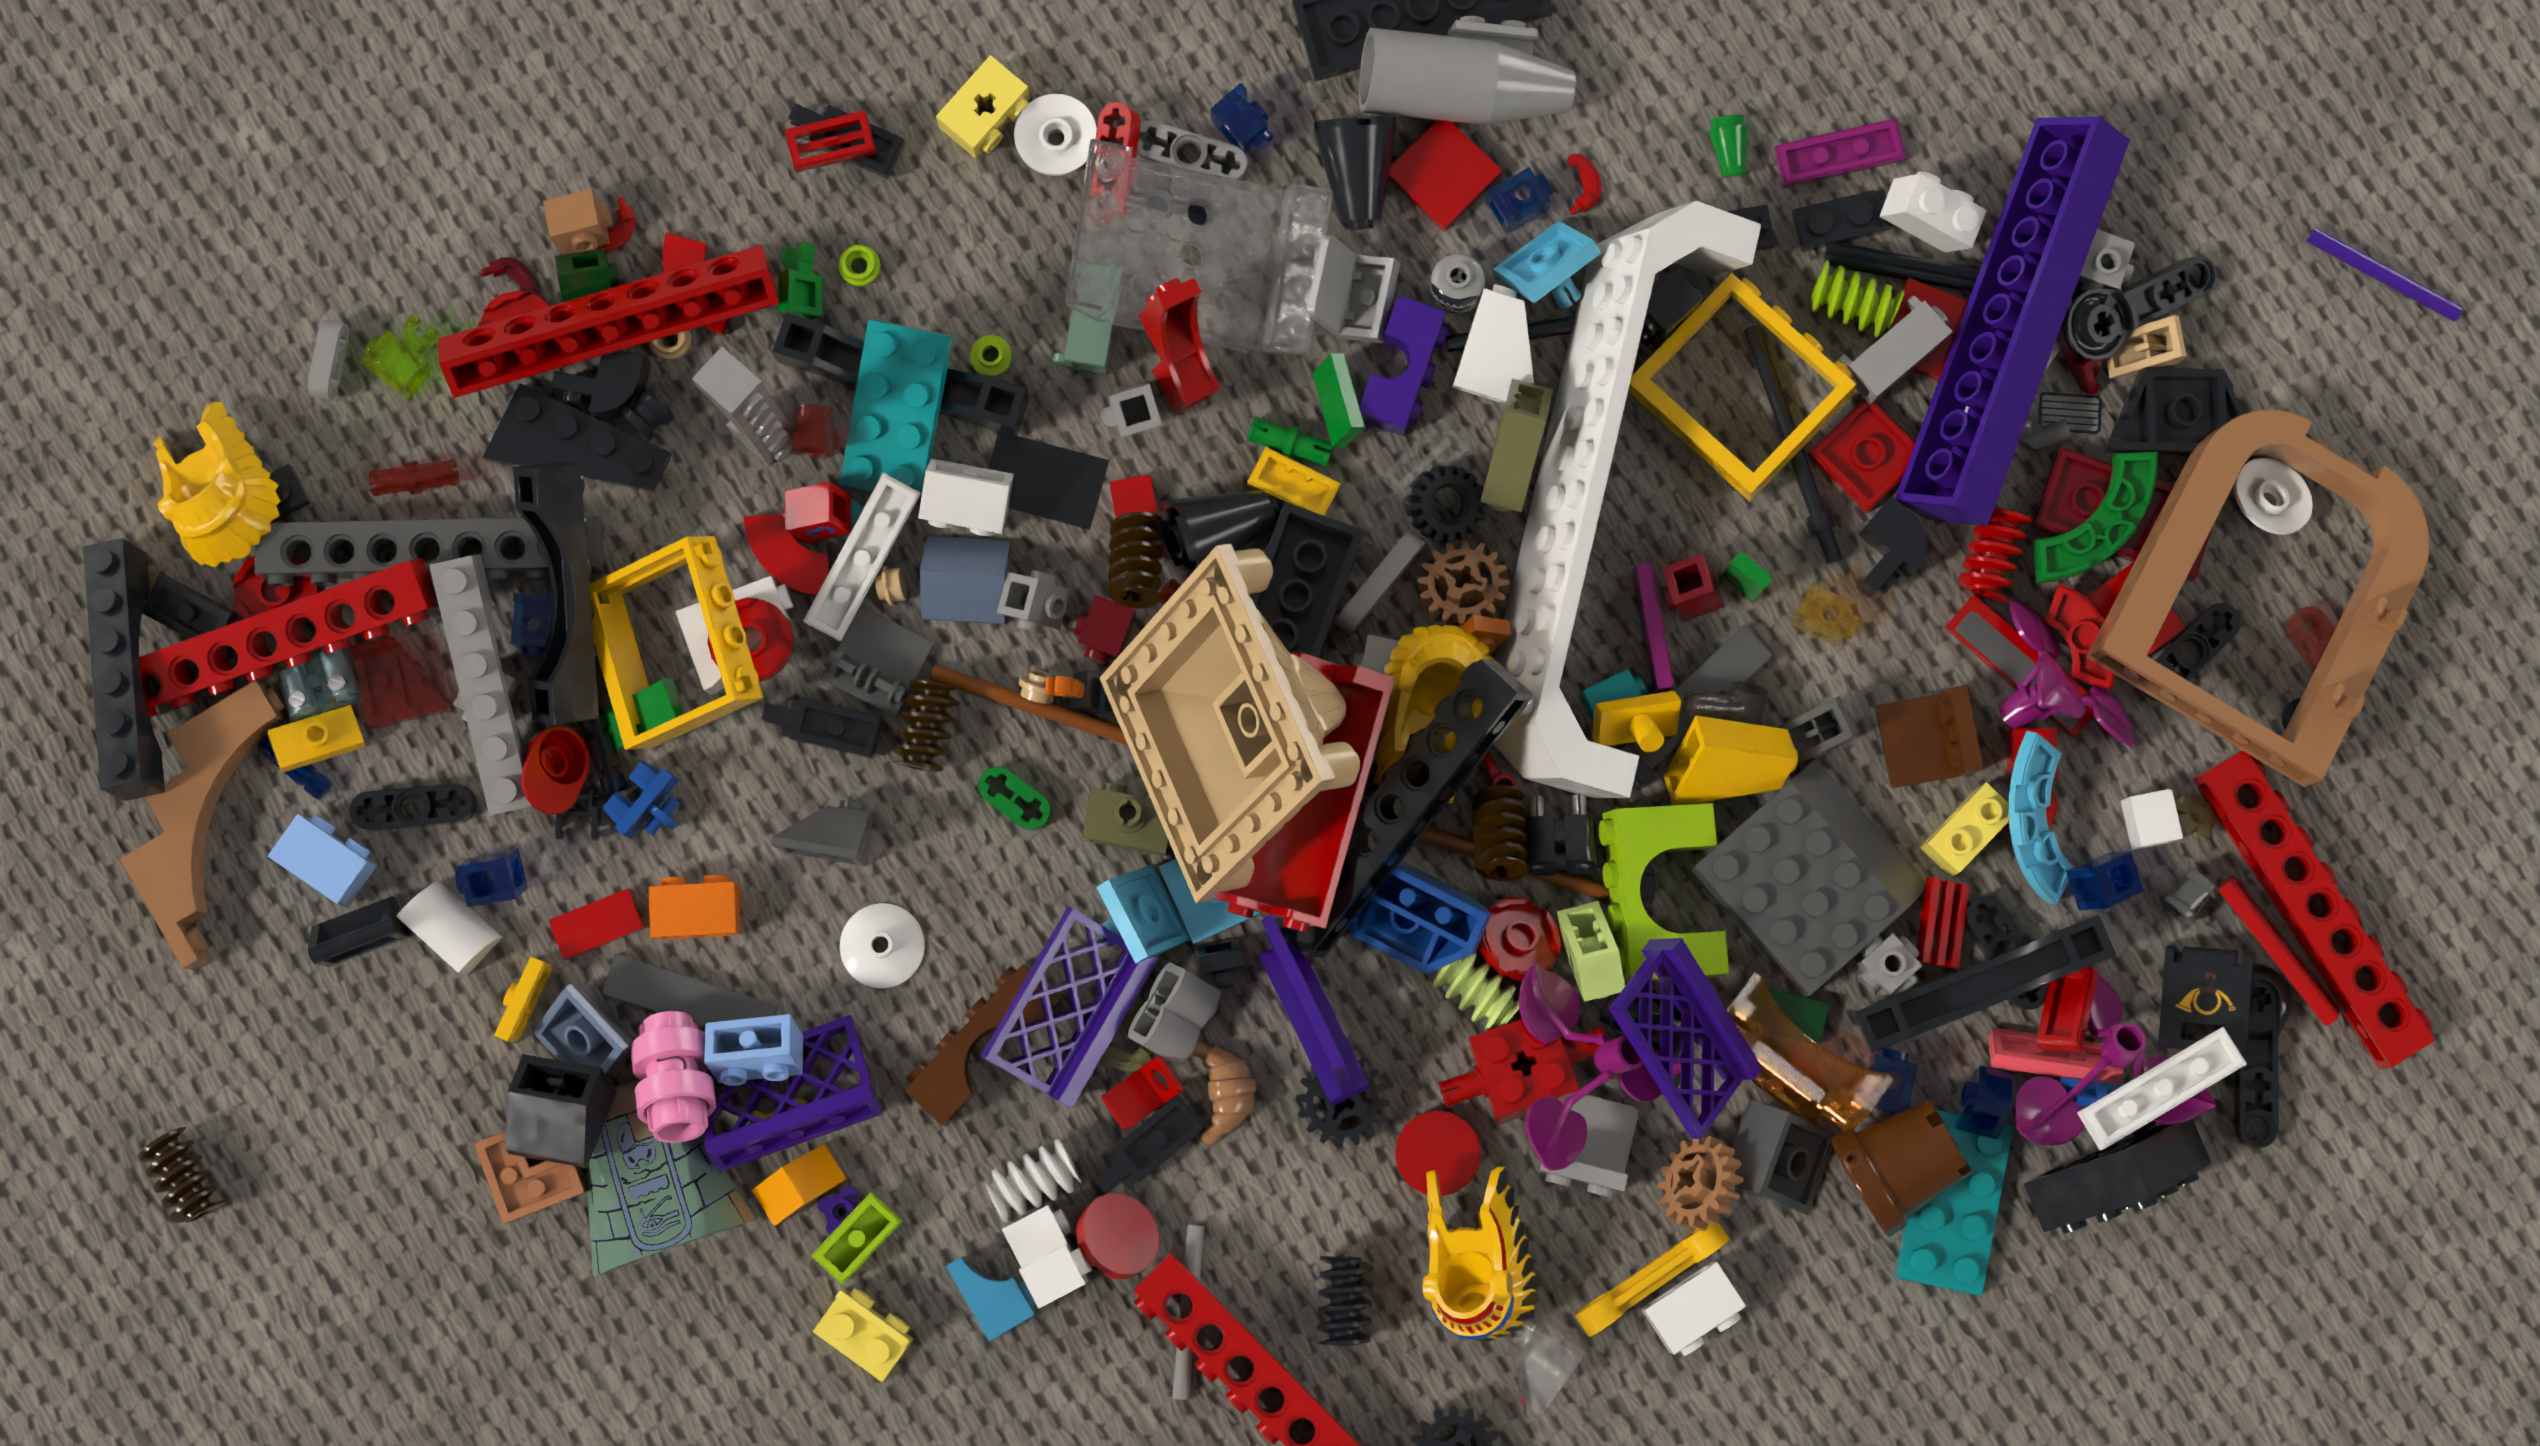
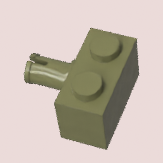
M1103 782L1101 789L1091 787L1082 833L1084 841L1167 857L1170 842L1147 790H1144L1143 797L1126 794L1128 787L1119 784Z

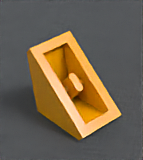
M824 1143L782 1166L752 1189V1192L772 1224L776 1226L848 1179Z

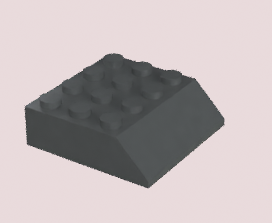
M1816 759L1809 763L1689 870L1803 997L1812 995L1905 912L1924 892L1926 882Z

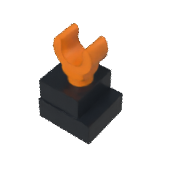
M1085 671L1073 673V678L1056 676V678L1046 677L1045 694L1071 697L1070 709L1092 714L1114 713L1100 681L1103 673Z

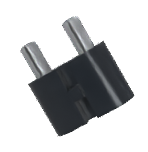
M1578 794L1572 796V815H1564V820H1554L1553 815L1544 816V798L1539 795L1538 816H1536L1535 796L1530 797V817L1525 819L1526 830L1523 831L1527 835V844L1524 847L1528 850V859L1525 861L1529 868L1528 874L1533 876H1555V871L1566 870V875H1584L1595 872L1598 869L1596 820L1592 816L1587 815L1586 796L1580 794L1581 815H1579Z

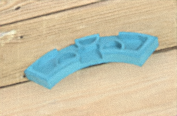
M2026 731L2018 750L2010 783L2008 813L2011 840L2016 859L2030 886L2046 903L2057 905L2075 870V867L2066 859L2059 848L2054 832L2049 831L2046 818V807L2050 806L2053 779L2062 753L2038 733Z

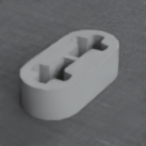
M330 320L322 321L318 330L308 377V394L310 397L333 400L336 397L349 341V327L347 323Z

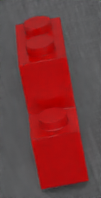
M1174 278L1155 289L1157 293L1146 299L1148 305L1138 315L1161 359V362L1152 372L1175 415L1211 398L1221 389L1208 361L1199 331L1197 305L1202 291L1195 278H1191L1183 283L1180 282L1179 278Z

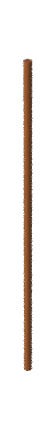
M936 664L932 669L931 681L1128 745L1119 724L1055 703L1043 704L1023 698L1020 695L1021 692ZM1431 826L1419 838V841L1475 858L1474 840ZM1565 870L1555 871V876L1526 875L1610 903L1609 888H1606L1602 882L1581 875H1566Z

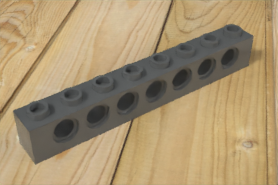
M585 516L588 524L586 535L587 558L591 566L589 580L592 579V573H603V523L597 516ZM524 518L271 523V532L261 536L259 544L255 545V574L264 580H268V585L274 587L294 586V580L311 579V585L316 586L337 585V579L355 580L408 560L421 558L423 548L430 543H437L440 547L439 555L435 560L424 562L430 577H432L430 564L462 558L464 550L469 544L479 542L483 548L481 557L487 582L507 581V575H524V580L539 582L550 580L549 567L542 547ZM516 541L524 542V554L517 560H507V547ZM395 544L397 547L395 558L388 563H380V550L385 545ZM345 545H353V558L345 564H338L336 560L338 550ZM302 546H310V559L304 564L295 565V552Z

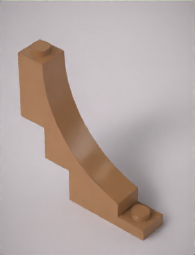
M257 680L167 733L188 769L164 783L165 793L144 797L164 832L120 858L184 969L197 970L210 962L204 952L208 949L204 936L196 927L191 929L189 925L209 914L204 891L203 865L208 828L215 806L226 783L238 765L268 735L267 730L280 727L288 721L282 711L287 705L274 685L268 687Z

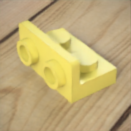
M854 1287L851 1292L845 1288L841 1289L835 1296V1301L812 1332L879 1381L884 1382L914 1340L913 1337L907 1334L910 1326L890 1312L886 1318L872 1308L875 1301L860 1289Z

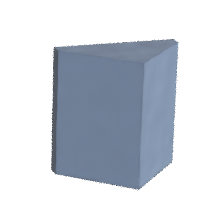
M927 536L920 567L921 619L1005 624L1006 616L997 613L1007 572H1009L1011 541Z
M569 984L566 986L532 1031L559 1061L600 1067L607 1078L631 1056V1044L633 1041L591 995L579 985Z

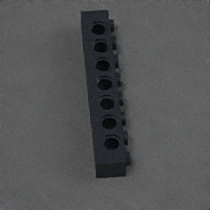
M1480 659L1470 664L1464 670L1460 677L1462 683L1452 695L1446 696L1438 703L1434 709L1435 717L1428 726L1420 729L1411 737L1407 745L1409 750L1400 761L1393 763L1385 770L1381 777L1383 783L1375 793L1368 795L1361 801L1343 864L1344 867L1348 863L1351 869V876L1346 883L1341 871L1326 929L1310 925L1308 933L1283 927L1284 919L1275 918L1281 933L1306 958L1325 957L1533 697V694L1497 661ZM1479 697L1482 701L1483 709L1480 716L1475 718L1472 706ZM1453 731L1456 736V744L1453 750L1449 751L1446 746V738ZM1426 764L1430 775L1428 781L1423 785L1420 780V770ZM1398 797L1403 802V811L1399 817L1394 813V803ZM1372 830L1377 836V844L1373 850L1368 845V836Z

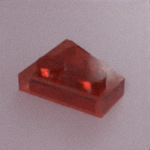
M391 636L351 646L368 728L373 730L452 711L450 703L395 637Z

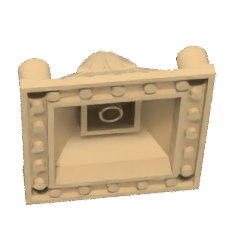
M1231 544L1216 545L1100 677V681L1196 904L1210 901L1217 893L1248 886L1254 872L1252 856L1265 845L1266 841L1271 839L1318 792L1354 784L1360 770L1359 757L1348 743L1335 742L1323 745V738L1336 729L1345 718L1346 703L1336 686L1315 668L1296 655H1290L1262 614L1256 609L1252 598L1249 596V594L1260 593L1267 589L1273 575L1271 561L1260 549L1253 548L1234 551Z

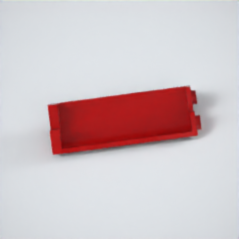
M1289 652L1290 655H1296L1332 682L1343 696L1346 703L1345 718L1336 729L1323 738V745L1335 742L1348 743L1359 757L1360 770L1354 784L1347 787L1320 791L1307 804H1304L1301 810L1286 822L1252 856L1254 872L1248 886L1217 893L1215 900L1228 903L1227 912L1251 919L1254 911L1267 915L1273 914L1275 917L1284 919L1283 927L1308 933L1310 925L1326 929L1395 678L1358 665H1338L1303 652Z

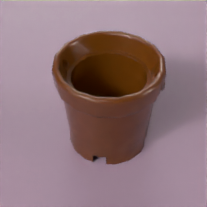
M1929 1098L1858 1132L1854 1129H1848L1831 1138L1833 1148L1871 1214L1887 1236H1892L1908 1224V1217L1960 1180L1973 1174L1967 1160L1963 1158L1957 1143Z

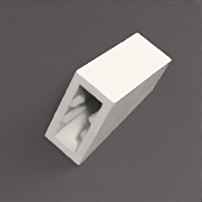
M1495 284L1492 291L1483 289L1452 388L1505 404L1512 379L1534 384L1525 302L1516 299L1517 291Z
M772 576L732 590L734 601L746 597L765 600L777 606L786 618L791 621L787 610L794 606L785 584L778 586ZM696 603L675 612L704 691L712 695L718 693L724 685L719 668L711 659L707 644V627L700 604ZM756 629L746 630V642L749 652L754 651L761 645L762 635Z

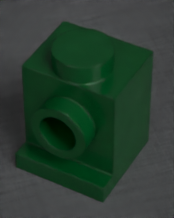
M605 248L555 256L562 302L620 286L616 263L608 264Z

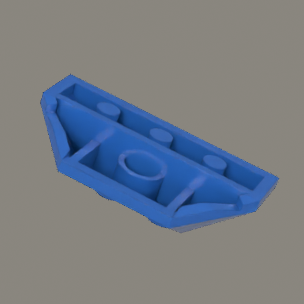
M1401 861L1349 928L1355 938L1424 974H1429L1474 954L1491 913L1471 895ZM1348 863L1344 865L1342 870V876L1346 883L1351 876V869Z

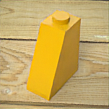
M1696 715L1663 776L1672 805L1697 804L1778 790L1782 788L1789 774L1796 769L1798 752L1794 748L1788 729Z

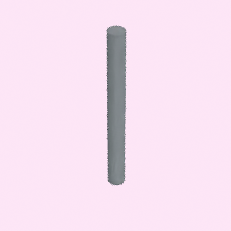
M1187 1225L1184 1265L1200 1281L1205 1226ZM1181 1293L1179 1317L1187 1315L1192 1308L1191 1299ZM1188 1346L1183 1351H1180L1178 1348L1176 1349L1173 1399L1189 1400L1193 1351Z

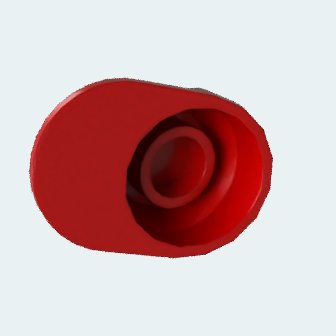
M553 726L535 734L529 741L525 749V764L521 774L522 789L527 800L535 809L548 815L561 814L574 805L587 777L590 765L589 752L584 740L570 728Z

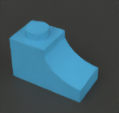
M965 1256L946 1266L989 1342L1037 1314L1033 1307L1036 1303L1024 1281L1020 1283L1016 1276L1008 1280L989 1278L974 1269Z

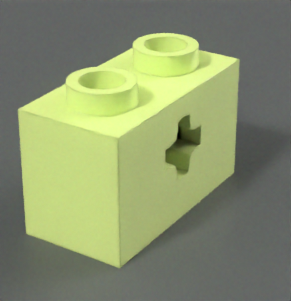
M1599 901L1557 911L1564 951L1584 1002L1620 993L1625 987L1620 953Z

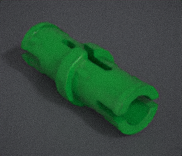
M1257 416L1254 417L1247 442H1253L1280 451L1282 455L1289 458L1292 455L1322 465L1324 468L1327 467L1329 457L1333 451L1331 441L1329 442L1299 432L1300 427L1294 425L1291 428H1287L1260 419Z

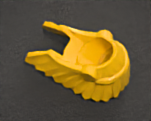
M214 401L206 405L201 421L196 426L206 444L203 449L190 454L181 463L175 464L171 451L163 438L159 435L153 440V445L157 448L156 454L163 478V498L157 503L159 511L166 519L173 522L176 532L180 534L183 547L191 557L201 566L207 564L212 567L218 566L221 562L230 563L233 559H242L250 554L252 546L259 544L261 536L271 532V522L280 516L276 505L281 501L276 494V489L279 485L269 479L271 473L262 468V461L255 455L254 447L245 440V433L237 429L234 418L227 416V410L222 402Z
M1455 625L1417 627L1413 629L1412 634L1403 635L1400 638L1398 646L1392 649L1391 661L1384 666L1385 675L1394 677L1395 680L1381 727L1382 734L1377 742L1378 749L1374 761L1378 768L1373 784L1380 786L1383 783L1381 777L1385 770L1404 756L1410 734L1414 735L1420 729L1428 726L1435 717L1434 709L1438 703L1446 696L1452 695L1462 683L1460 677L1464 670L1470 664L1480 659L1495 661L1489 655V648L1485 643L1478 641L1474 635L1464 632L1463 629ZM1479 697L1472 706L1475 718L1480 716L1483 709V704ZM1453 731L1446 738V746L1449 751H1452L1456 744V736ZM1454 796L1450 799L1448 803L1453 804Z

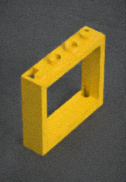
M1731 273L1631 376L1628 392L1744 498L1751 502L1854 395L1856 383L1852 381L1855 377L1849 368L1838 360L1832 363L1821 353L1823 347L1813 336L1806 332L1801 335L1790 325L1792 319L1783 309L1777 305L1771 308L1759 298L1761 295L1760 290L1749 279L1743 277L1739 280ZM1731 296L1834 387L1833 391L1754 473L1651 381L1654 375Z
M715 536L685 537L589 584L590 600L594 607V618L592 620L593 642L597 649V656L625 750L654 748L763 698L758 682V674L752 662L746 642V634L742 628L735 605L734 593L730 588L722 561V553L718 548ZM688 564L726 695L644 733L638 734L636 725H639L640 721L632 695L649 687L623 595ZM598 597H602L604 604H600Z

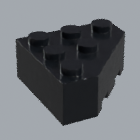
M2193 1119L2178 1125L2162 1124L2119 1144L2115 1143L2065 1166L2061 1165L2044 1172L2024 1183V1187L2043 1231L2046 1232L2061 1227L2063 1234L2086 1226V1219L2096 1216L2098 1223L2123 1214L2122 1210L2131 1207L2135 1212L2155 1205L2159 1202L2158 1199L2179 1191L2178 1187L2198 1180L2199 1175L2197 1172L2212 1162Z

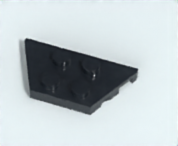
M2144 368L2138 371L2107 442L2106 453L2158 452V454H2191L2206 436L2232 419L2246 414L2247 411L2242 401L2236 398L2233 391L2234 386L2225 369Z

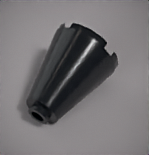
M1370 116V118L1359 119L1357 117L1314 122L1315 138L1339 221L1348 222L1349 230L1373 229V221L1382 219L1397 127L1396 117Z
M1263 490L1169 499L1161 502L1159 505V512L1163 510L1167 512V520H1164L1162 529L1166 547L1175 567L1183 565L1188 572L1181 575L1185 581L1216 545L1231 544L1234 551L1244 550L1273 532L1280 515L1276 499L1273 496L1268 497Z

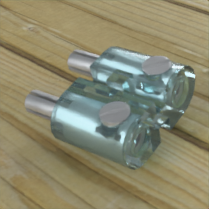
M321 648L322 653L312 657V663L307 665L300 664L287 668L286 662L281 663L283 670L278 673L277 680L292 723L325 713L333 708L338 709L353 705L361 699L362 696L346 650L343 649L326 654L325 649Z

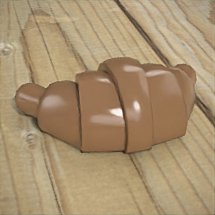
M1197 1040V1046L1192 1056L1202 1060L1203 1066L1209 1069L1207 1070L1210 1080L1208 1082V1094L1210 1101H1213L1212 1108L1213 1113H1215L1210 1119L1212 1123L1201 1133V1141L1205 1145H1213L1225 1133L1229 1134L1237 1128L1248 1114L1253 1113L1254 1092L1257 1091L1255 1079H1252L1245 1059H1240L1221 1047H1212Z

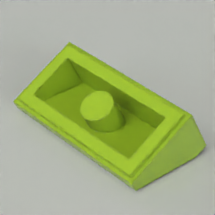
M870 1192L811 1256L843 1285L901 1224L903 1218L873 1192Z

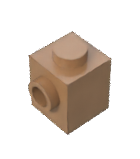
M592 188L543 201L549 237L561 255L595 250L599 246L610 244L607 227L613 226L611 213L606 202H599Z

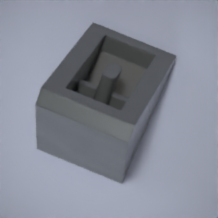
M1840 696L1776 727L1788 729L1794 748L1798 752L1797 765L1845 744L1858 735Z

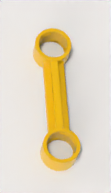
M1708 1223L1706 1231L1695 1229L1678 1244L1619 1285L1585 1305L1574 1314L1575 1318L1588 1337L1597 1334L1620 1318L1624 1312L1693 1264L1702 1261L1730 1241V1237L1721 1224L1714 1226Z

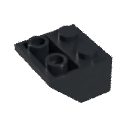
M523 1054L507 1092V1153L587 1168L616 1095V1090L602 1068Z

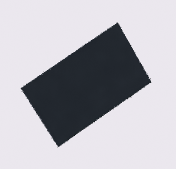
M998 432L988 469L1014 474L1008 508L1090 530L1109 460L1017 436L1016 438Z

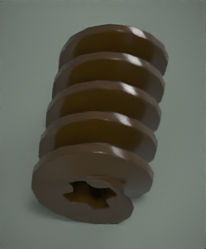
M1126 513L1115 518L1111 523L1110 534L1112 537L1109 544L1111 552L1109 554L1110 567L1108 571L1110 582L1108 583L1107 593L1113 601L1125 607L1147 609L1155 606L1161 599V595L1157 590L1161 588L1162 580L1158 575L1162 571V565L1159 560L1162 558L1163 550L1159 545L1163 542V535L1160 530L1163 529L1164 521L1154 513Z
M912 679L909 686L919 694L906 696L905 702L914 708L915 711H907L901 714V719L911 727L897 730V736L906 741L907 744L893 746V752L900 756L902 760L892 762L921 771L943 772L944 767L933 761L934 756L947 755L948 751L937 743L938 740L951 739L952 734L941 727L944 723H954L956 721L955 717L946 712V707L959 706L960 702L950 696V691H954V688L930 681Z
M1492 785L1477 792L1472 799V810L1474 812L1473 839L1475 840L1474 867L1478 874L1494 881H1516L1524 878L1529 870L1528 864L1525 862L1528 859V850L1524 847L1527 844V835L1523 832L1526 830V820L1523 818L1526 814V807L1521 802L1525 795L1521 790L1513 786Z
M187 1127L172 1130L156 1138L138 1154L140 1162L154 1161L146 1169V1175L150 1178L161 1177L153 1185L155 1192H169L162 1199V1206L164 1208L177 1207L169 1216L171 1223H190L225 1205L224 1200L214 1202L209 1200V1197L218 1189L217 1185L203 1187L201 1184L210 1174L209 1170L195 1172L193 1169L202 1159L201 1154L188 1157L186 1155L188 1149L194 1144L193 1139L178 1140V1137Z

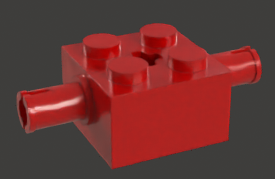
M1520 1019L1470 1036L1469 1048L1475 1066H1473L1474 1070L1444 1081H1438L1441 1095L1443 1094L1446 1108L1483 1095L1489 1102L1493 1117L1498 1126L1527 1116L1532 1104L1540 1098L1552 1096L1561 1103H1564L1567 1098L1579 1090L1572 1071L1574 1063L1594 1057L1599 1046L1595 1043L1567 1040L1563 1036H1559L1552 1043H1542L1528 1031L1523 1020ZM1600 1026L1582 1034L1599 1036L1604 1034ZM1524 1059L1526 1064H1533L1529 1076H1524L1521 1070L1513 1071L1516 1068L1517 1060Z

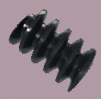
M1320 1256V1260L1330 1264L1331 1269L1319 1272V1278L1331 1282V1286L1318 1290V1295L1330 1300V1304L1318 1307V1313L1330 1318L1328 1322L1317 1325L1318 1331L1329 1335V1339L1317 1342V1344L1359 1346L1371 1342V1335L1359 1331V1328L1370 1325L1372 1320L1370 1317L1360 1313V1310L1372 1306V1300L1361 1296L1360 1293L1373 1289L1372 1282L1361 1278V1275L1373 1272V1265L1362 1261V1257Z

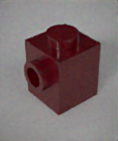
M1703 553L1663 567L1668 584L1662 587L1666 602L1670 610L1677 609L1685 621L1725 607L1714 570Z
M1095 595L1089 613L1081 612L1074 630V635L1079 636V647L1086 650L1084 657L1104 665H1108L1109 659L1115 661L1124 651L1137 616L1136 610Z

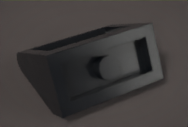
M388 897L312 926L308 954L313 964L332 967L410 937L406 925L396 916L400 912L396 897Z

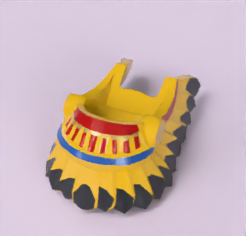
M1498 1166L1490 1173L1484 1202L1479 1212L1482 1227L1478 1229L1470 1227L1448 1229L1446 1227L1436 1170L1427 1171L1430 1262L1429 1274L1423 1278L1422 1288L1426 1300L1431 1301L1432 1311L1436 1320L1447 1331L1456 1334L1460 1338L1490 1342L1498 1340L1500 1337H1507L1512 1332L1522 1330L1524 1322L1534 1317V1305L1539 1301L1535 1289L1541 1280L1532 1272L1535 1260L1528 1254L1529 1240L1524 1235L1525 1223L1517 1219L1520 1205L1514 1203V1188L1507 1185L1508 1174L1506 1167Z

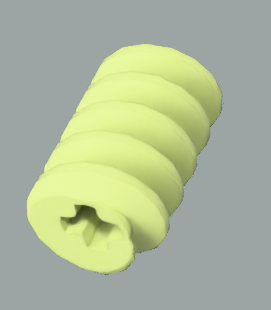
M1475 952L1466 958L1440 968L1436 972L1432 986L1437 989L1448 983L1449 987L1445 997L1450 1000L1461 994L1462 998L1458 1009L1463 1011L1472 1005L1475 1006L1471 1020L1477 1022L1487 1017L1488 1021L1484 1031H1488L1505 1025L1519 1010V999L1516 1001L1512 1000L1516 991V987L1513 984L1502 990L1499 989L1503 975L1498 973L1489 979L1486 978L1490 968L1487 962L1476 968L1473 966L1477 956Z

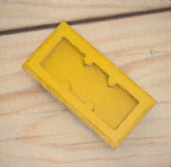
M1268 447L1264 448L1247 481V487L1255 491L1263 490L1268 497L1273 496L1281 504L1286 502L1323 516L1326 515L1341 483Z
M351 705L267 730L281 773L365 747Z
M530 956L519 982H513L505 994L503 1005L507 1008L494 1036L508 1042H519L551 974L552 964Z

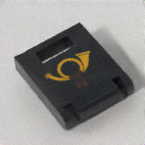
M2167 945L2165 950L2158 1046L2166 1049L2184 1050L2198 1040L2185 1039L2186 1025L2184 1023L2226 1026L2225 1030L2240 1054L2249 1055L2256 963L2255 951H2245L2243 967L2237 966L2238 950L2184 946L2182 962H2177V946Z

